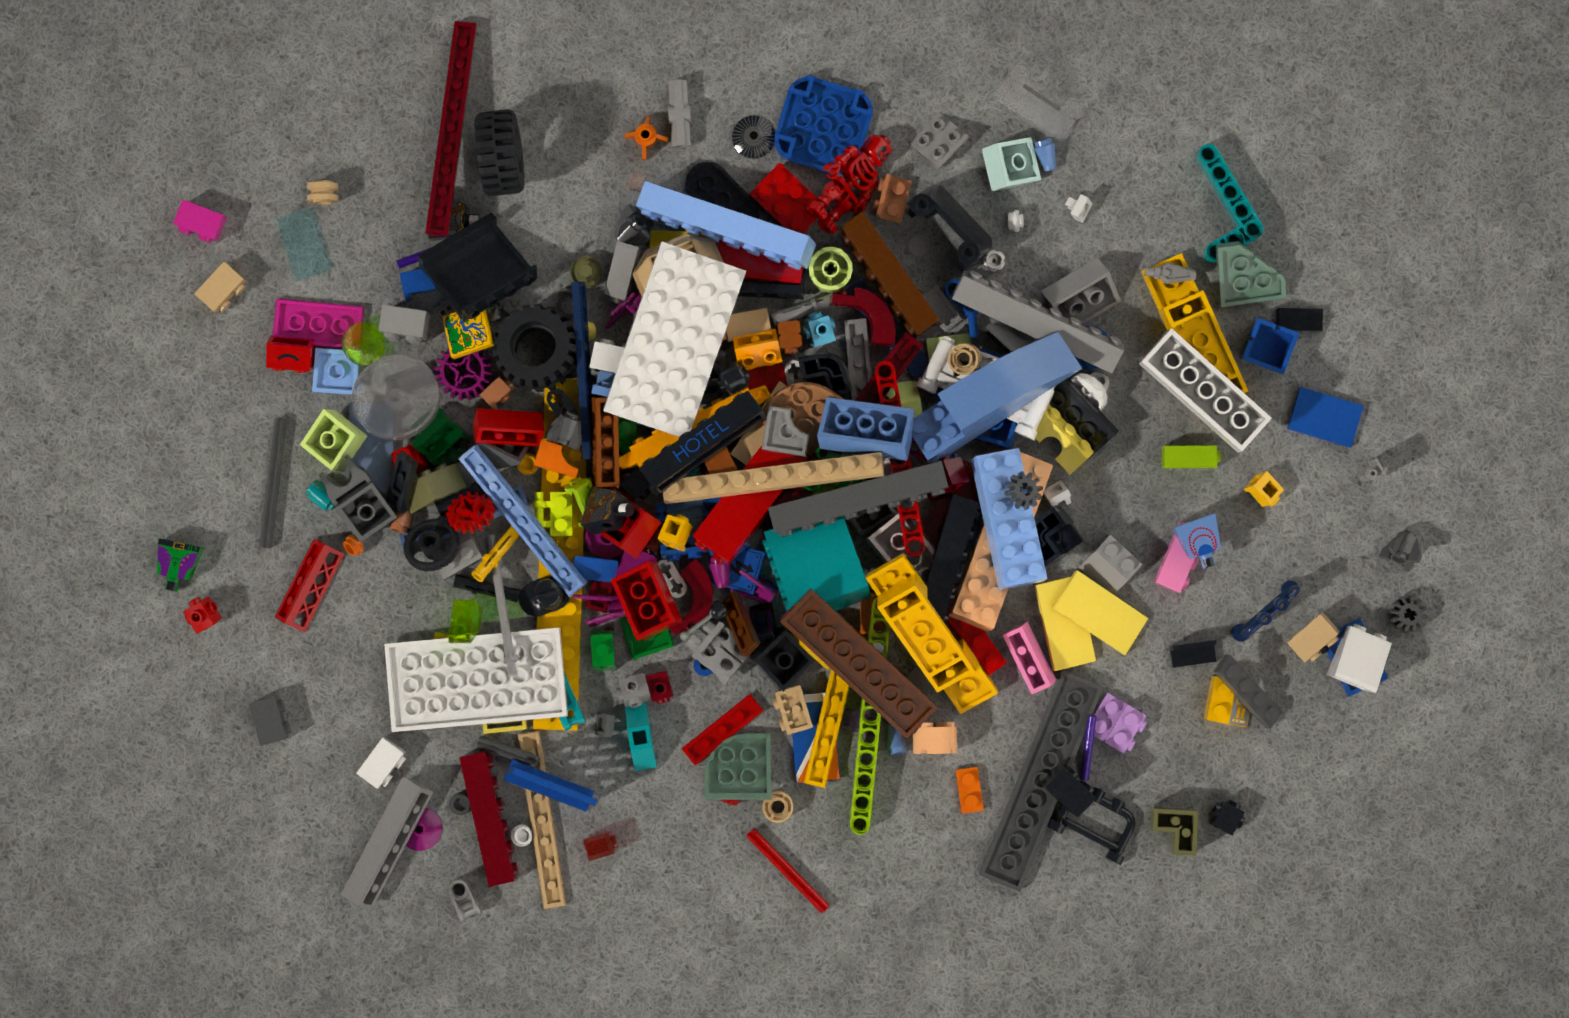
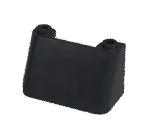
M941 185L928 187L906 204L905 212L911 218L924 216L928 219L936 212L964 241L957 250V257L960 260L957 267L962 272L964 270L968 272L991 249L992 239L988 233Z

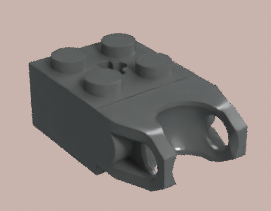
M347 455L344 458L349 466L350 473L345 480L334 481L326 476L324 472L320 473L319 477L326 487L328 498L358 540L362 542L397 518V515L364 467L354 462ZM364 506H368L369 509L365 511L361 508Z

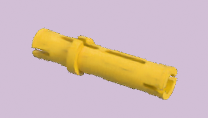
M512 525L488 554H484L481 563L472 571L471 575L477 581L483 582L489 572L499 565V560L520 536Z

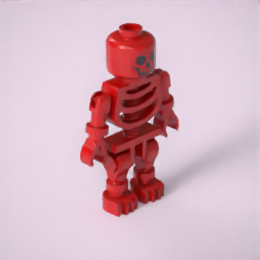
M871 135L860 147V151L855 146H848L842 155L835 157V161L823 166V170L830 171L826 177L831 178L833 181L825 185L822 195L817 198V201L813 200L807 207V210L812 216L819 219L817 224L826 233H836L838 228L834 222H838L839 216H842L844 213L852 211L855 212L854 216H857L862 211L865 212L866 202L871 200L872 197L870 195L879 185V180L876 178L878 172L875 167L882 166L892 154L891 142L886 136ZM840 168H841L843 177H842V176H838V173H839V171H840ZM852 187L859 190H863L859 192L858 199L852 192ZM834 200L832 210L827 213L824 207L827 208L830 201Z

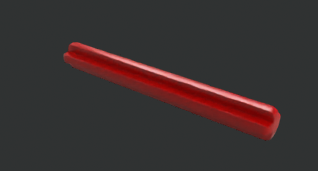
M752 829L746 835L757 849L820 913H824L829 908V903L756 829Z

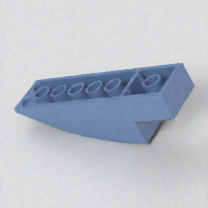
M1059 332L1051 334L993 361L938 393L941 401L914 418L912 436L930 464L939 462L941 458L955 452L1081 370L1082 367Z

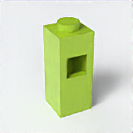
M1217 445L1162 446V469L1217 468V464L1221 463V451L1217 450Z

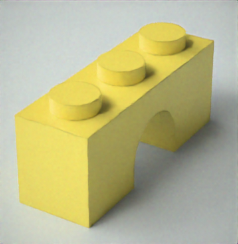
M1048 404L1036 432L1038 434L1035 439L1040 443L1046 437L1057 438L1062 445V451L1055 460L1071 475L1094 451L1091 449L1090 444L1076 433L1075 428L1061 417L1060 412Z

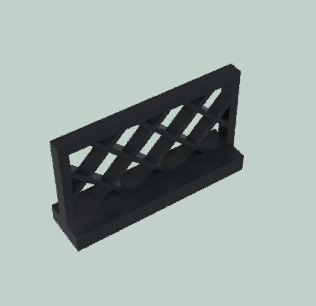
M803 268L801 285L759 280L746 281L743 279L737 297L804 300L806 268Z

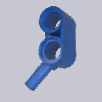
M950 280L944 288V294L950 301L962 309L965 316H968L969 337H978L976 315H979L978 311L969 310L964 304L952 299L953 295L949 293L948 287L957 285L959 280Z

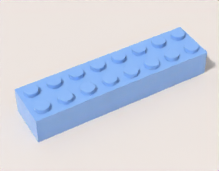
M647 181L644 182L636 204L641 210V214L645 215V218L658 222L661 219L667 226L675 229L681 226L686 229V232L696 236L702 233L707 239L714 240L717 243L720 239L727 243V246L734 249H739L741 246L748 253L759 256L762 253L770 261L780 263L782 260L789 267L800 270L801 267L808 269L816 247V243L811 237Z

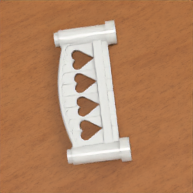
M943 336L939 340L922 378H918L915 386L935 395L938 387L946 389L970 375H959L954 378V371L948 364V355L955 346V340L947 336ZM981 352L982 362L980 368L999 358ZM963 353L960 359L962 362L970 361L968 354ZM1055 387L1007 417V419L1018 423L1014 432L1030 440H1035L1038 434L1036 432L1037 427L1055 392Z

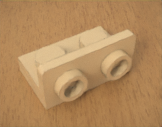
M801 685L788 688L784 692H775L776 697H773L772 700L775 710L780 709L782 718L779 719L782 732L787 731V735L813 728Z

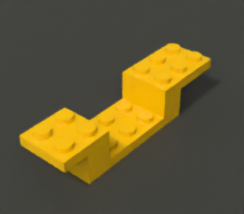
M1182 253L1149 267H1161L1168 262L1188 268ZM1145 269L1142 270V276L1166 330L1168 331L1172 328L1244 394L1248 392L1204 290L1199 292L1194 280L1165 284L1161 279L1145 276Z
M904 553L866 574L865 579L877 594V608L936 692L944 690L960 714L998 694V688L963 639L958 642L931 605L927 599V586Z

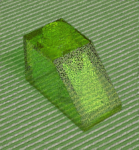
M453 600L449 643H471L480 631L483 609L475 600Z

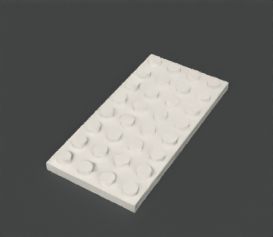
M661 241L603 411L679 437L685 432H690L746 271Z
M550 628L511 632L514 656H517V662L515 663L517 675L508 676L507 664H504L505 651L502 633L384 644L392 732L568 716L561 629Z

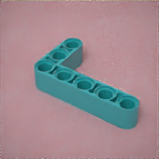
M1205 144L1196 154L1197 161L1237 227L1205 247L1203 251L1204 259L1209 263H1217V258H1213L1209 254L1211 247L1216 248V244L1228 243L1229 236L1236 237L1239 243L1246 246L1262 235L1264 227L1217 147L1213 144ZM1203 150H1209L1212 153L1211 160L1203 158ZM1214 169L1222 170L1224 177L1217 179L1213 174ZM1225 188H1232L1235 196L1233 198L1227 197L1224 193ZM1236 207H1243L1246 210V215L1244 217L1238 216L1236 214ZM1248 225L1256 227L1257 234L1255 236L1249 235L1247 232Z

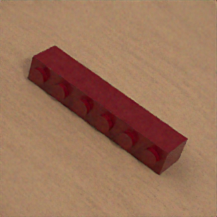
M486 750L459 757L488 886L492 887L516 881V875H519L517 862L513 863L511 854L514 853L513 843L511 840H507L506 832H509L507 819H503L501 811L504 810L502 797L498 798L496 789H499V782L497 776L492 774L491 768L494 767L492 754L488 755Z

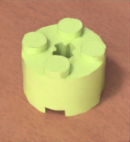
M833 246L824 247L812 256L809 264V278L820 291L834 293L844 289L850 282L853 272L852 261L842 249ZM829 265H833V269H837V272L828 275V272H825L824 269H827Z

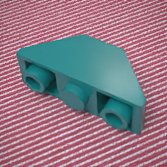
M647 702L634 708L630 706L625 707L627 732L635 771L657 768Z

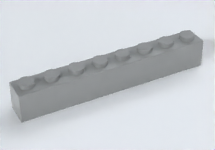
M964 270L953 292V300L1039 340L1059 332L1075 357L1113 373L1124 352V345L1121 344L1122 341L1114 336L1108 338L1102 335V332L1095 327L1087 328L1081 325V321L1073 317L1068 319L1061 316L1062 313L1054 308L1048 310L1042 307V304L1035 299L1027 300L1021 297V293L1013 289L1008 291L1001 288L1002 285L994 280L988 282L982 279L979 273Z

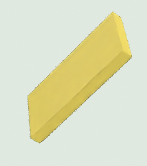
M1075 570L1052 607L1122 655L1127 654L1148 620L1146 616L1078 570Z
M1071 576L1034 585L1053 671L1096 661L1091 634L1052 608Z

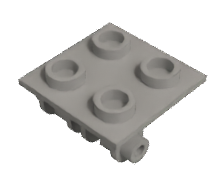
M939 112L912 140L910 145L932 162L931 164L938 170L944 167L945 162L952 158L954 153H957V150L962 144L966 143L969 136Z

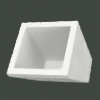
M1360 625L1346 626L1327 675L1366 692L1376 693L1392 643L1386 641L1387 637L1375 632L1374 635L1366 633L1367 628Z

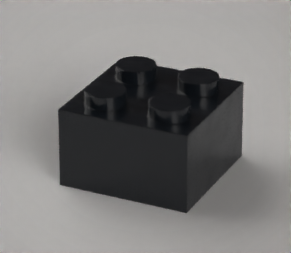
M779 627L775 631V639L764 641L749 656L767 678L783 692L815 662L783 627Z
M1057 764L1040 784L1071 814L1079 817L1097 799L1093 795L1094 790L1082 780L1079 782L1076 779L1079 775L1070 766L1065 765L1063 767Z

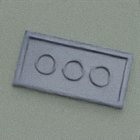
M349 405V421L367 435L352 460L364 467L381 492H388L393 472L391 453L394 452V405Z

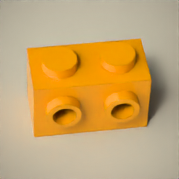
M776 329L732 337L737 363L739 365L743 364L746 370L766 365L772 366L782 362Z

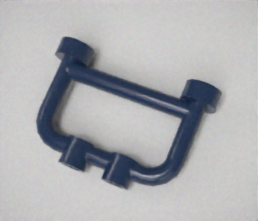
M1294 581L1284 582L1281 585V593L1247 623L1237 624L1232 628V638L1239 642L1245 641L1261 626L1270 624L1272 617L1277 612L1286 610L1289 602L1300 592L1298 584ZM1284 602V606L1279 608L1278 606ZM1267 617V621L1263 623L1262 620Z

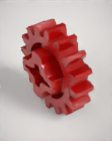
M470 491L467 492V496L460 494L459 500L452 499L453 505L447 506L448 512H446L449 525L454 527L456 532L461 529L463 534L467 530L474 534L475 529L482 531L483 525L489 526V520H494L493 513H495L491 498H487L485 493L480 496L479 491H476L474 495H471Z

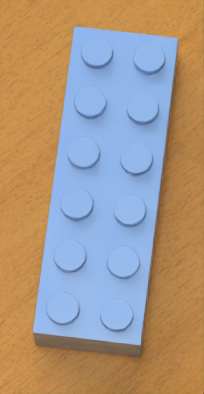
M1019 448L975 456L971 459V465L998 590L1039 583L1046 580L1047 574L1032 506L1030 505L1027 510H1024L1022 505L1019 509H1016L1015 501L1010 504L1008 503L1011 495H1004L1005 491L1010 490L1005 486L1006 482H1011L1010 477L1013 474L1018 477L1019 472H1024ZM1020 488V492H1024L1026 494L1027 489L1024 490L1023 488Z

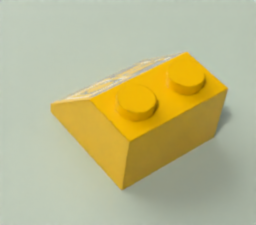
M1212 676L1203 719L1247 728L1250 711L1219 677Z

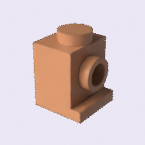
M498 377L480 396L493 409L499 410L497 405L499 403L504 405L512 397L510 393L515 386L507 378L502 380Z

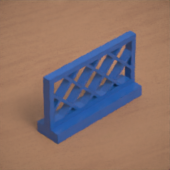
M512 759L504 777V781L587 812L589 805L595 806L597 799L592 798L593 790Z

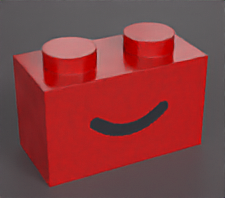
M271 335L266 343V368H272L274 371L294 370L296 373L310 372L314 365L315 339Z

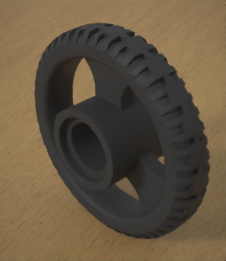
M433 518L416 524L408 532L403 546L404 555L414 568L420 571L432 572L448 566L454 560L460 549V537L458 532L454 530V527H450L448 521ZM450 533L452 543L448 552H445L446 547L442 537ZM423 551L428 559L434 561L422 562L417 560L414 555Z

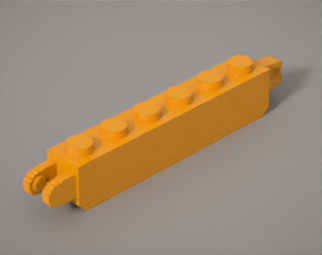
M765 385L752 390L746 388L739 392L745 393L748 390L759 406L771 398ZM739 393L726 399L720 397L712 401V406L706 409L700 407L691 430L696 428L701 420L708 419L714 415L719 407L731 403L733 398ZM656 429L651 432L652 436L646 439L643 436L632 441L633 445L629 447L631 451L619 458V467L625 471L637 465L640 468L645 460L651 457L654 458L660 453L662 448L678 441L679 436Z

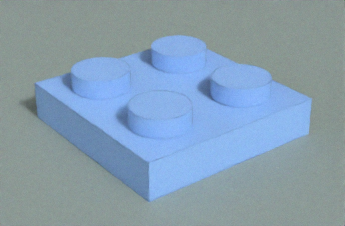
M315 348L312 392L357 395L361 352Z

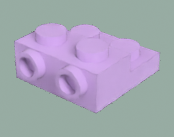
M1106 693L1094 713L1097 716L1094 736L1122 753H1125L1126 750L1130 752L1136 742L1133 739L1136 732L1141 733L1147 724V721L1144 720L1146 715L1111 694Z

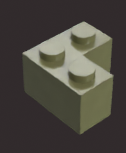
M445 463L434 468L432 473L429 469L415 477L409 498V503L411 504L409 508L410 514L426 509L434 503L467 487L456 464L446 466Z
M1151 807L1150 829L1152 831L1172 832L1171 853L1175 855L1196 856L1198 811L1195 809Z

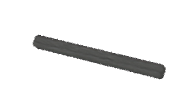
M282 418L274 420L259 543L261 548L267 549L272 547L287 427V420Z

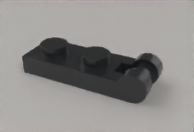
M404 451L397 453L386 496L387 502L391 505H396V509L401 513L407 512L410 508L409 498L418 467V462Z

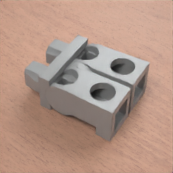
M709 620L699 627V630L707 637L703 640L694 633L688 639L686 645L694 652L692 657L709 668L719 677L718 680L726 685L748 657L741 655L733 633L729 628L725 627L721 621L715 624Z

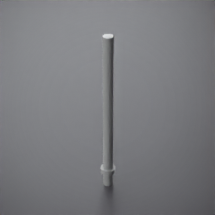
M495 535L487 536L489 552L496 545ZM498 562L499 565L492 569L505 651L504 664H507L508 676L517 675L515 664L517 656H514L500 562Z

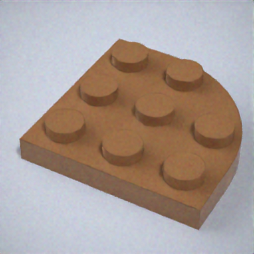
M799 382L790 384L777 391L762 410L767 417L769 405L791 409V418L795 426L801 432L809 434L806 454L811 457L819 446L817 434L826 398H843L820 384ZM765 418L764 420L761 421V423L764 424L765 426H766V419H767V418Z

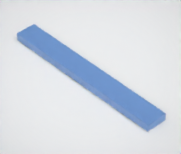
M476 444L459 458L461 463L489 498H491L565 593L570 597L584 586L587 581L479 446Z

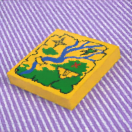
M486 310L482 311L476 318L469 319L466 322H463L456 312L442 317L451 358L457 359L494 346Z

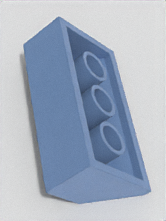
M827 397L817 434L820 449L862 455L881 452L884 458L907 461L912 442L914 409Z

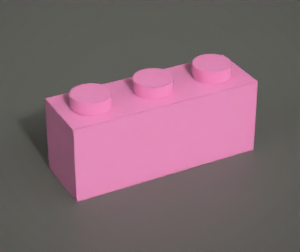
M1175 533L1153 583L1180 593L1181 590H1186L1190 578H1187L1190 569H1195L1199 558L1189 559Z
M1028 621L1007 630L1002 636L1031 694L1052 686L1057 679Z

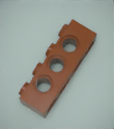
M592 397L593 486L620 487L618 416L603 411L607 397Z

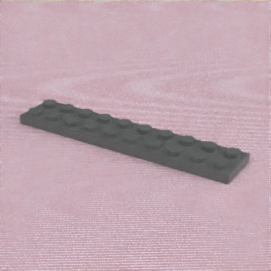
M1064 670L1061 671L980 869V876L1019 892L1021 891L1057 803V800L1040 782L1057 764L1063 767L1065 765L1068 767L1072 766L1086 732L1088 715H1092L1103 690L1102 686Z

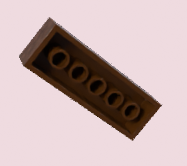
M862 211L842 225L840 230L841 241L846 247L851 246L853 249L852 256L859 265L863 263L866 267V276L871 283L876 282L878 284V293L884 301L887 299L892 304L890 309L897 319L901 317L905 322L903 326L905 331L911 336L914 335L917 339L938 324L940 319Z

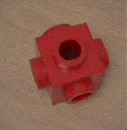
M199 596L188 602L189 607L183 611L187 623L192 626L196 634L215 625L222 619L216 603L209 596L203 599Z

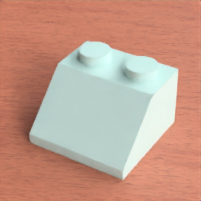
M1031 137L996 143L982 149L992 192L1041 180Z

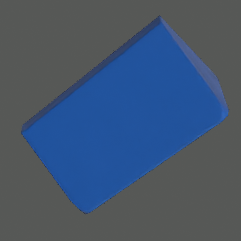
M574 556L573 565L584 579L611 582L610 579L616 577L615 574L619 561Z

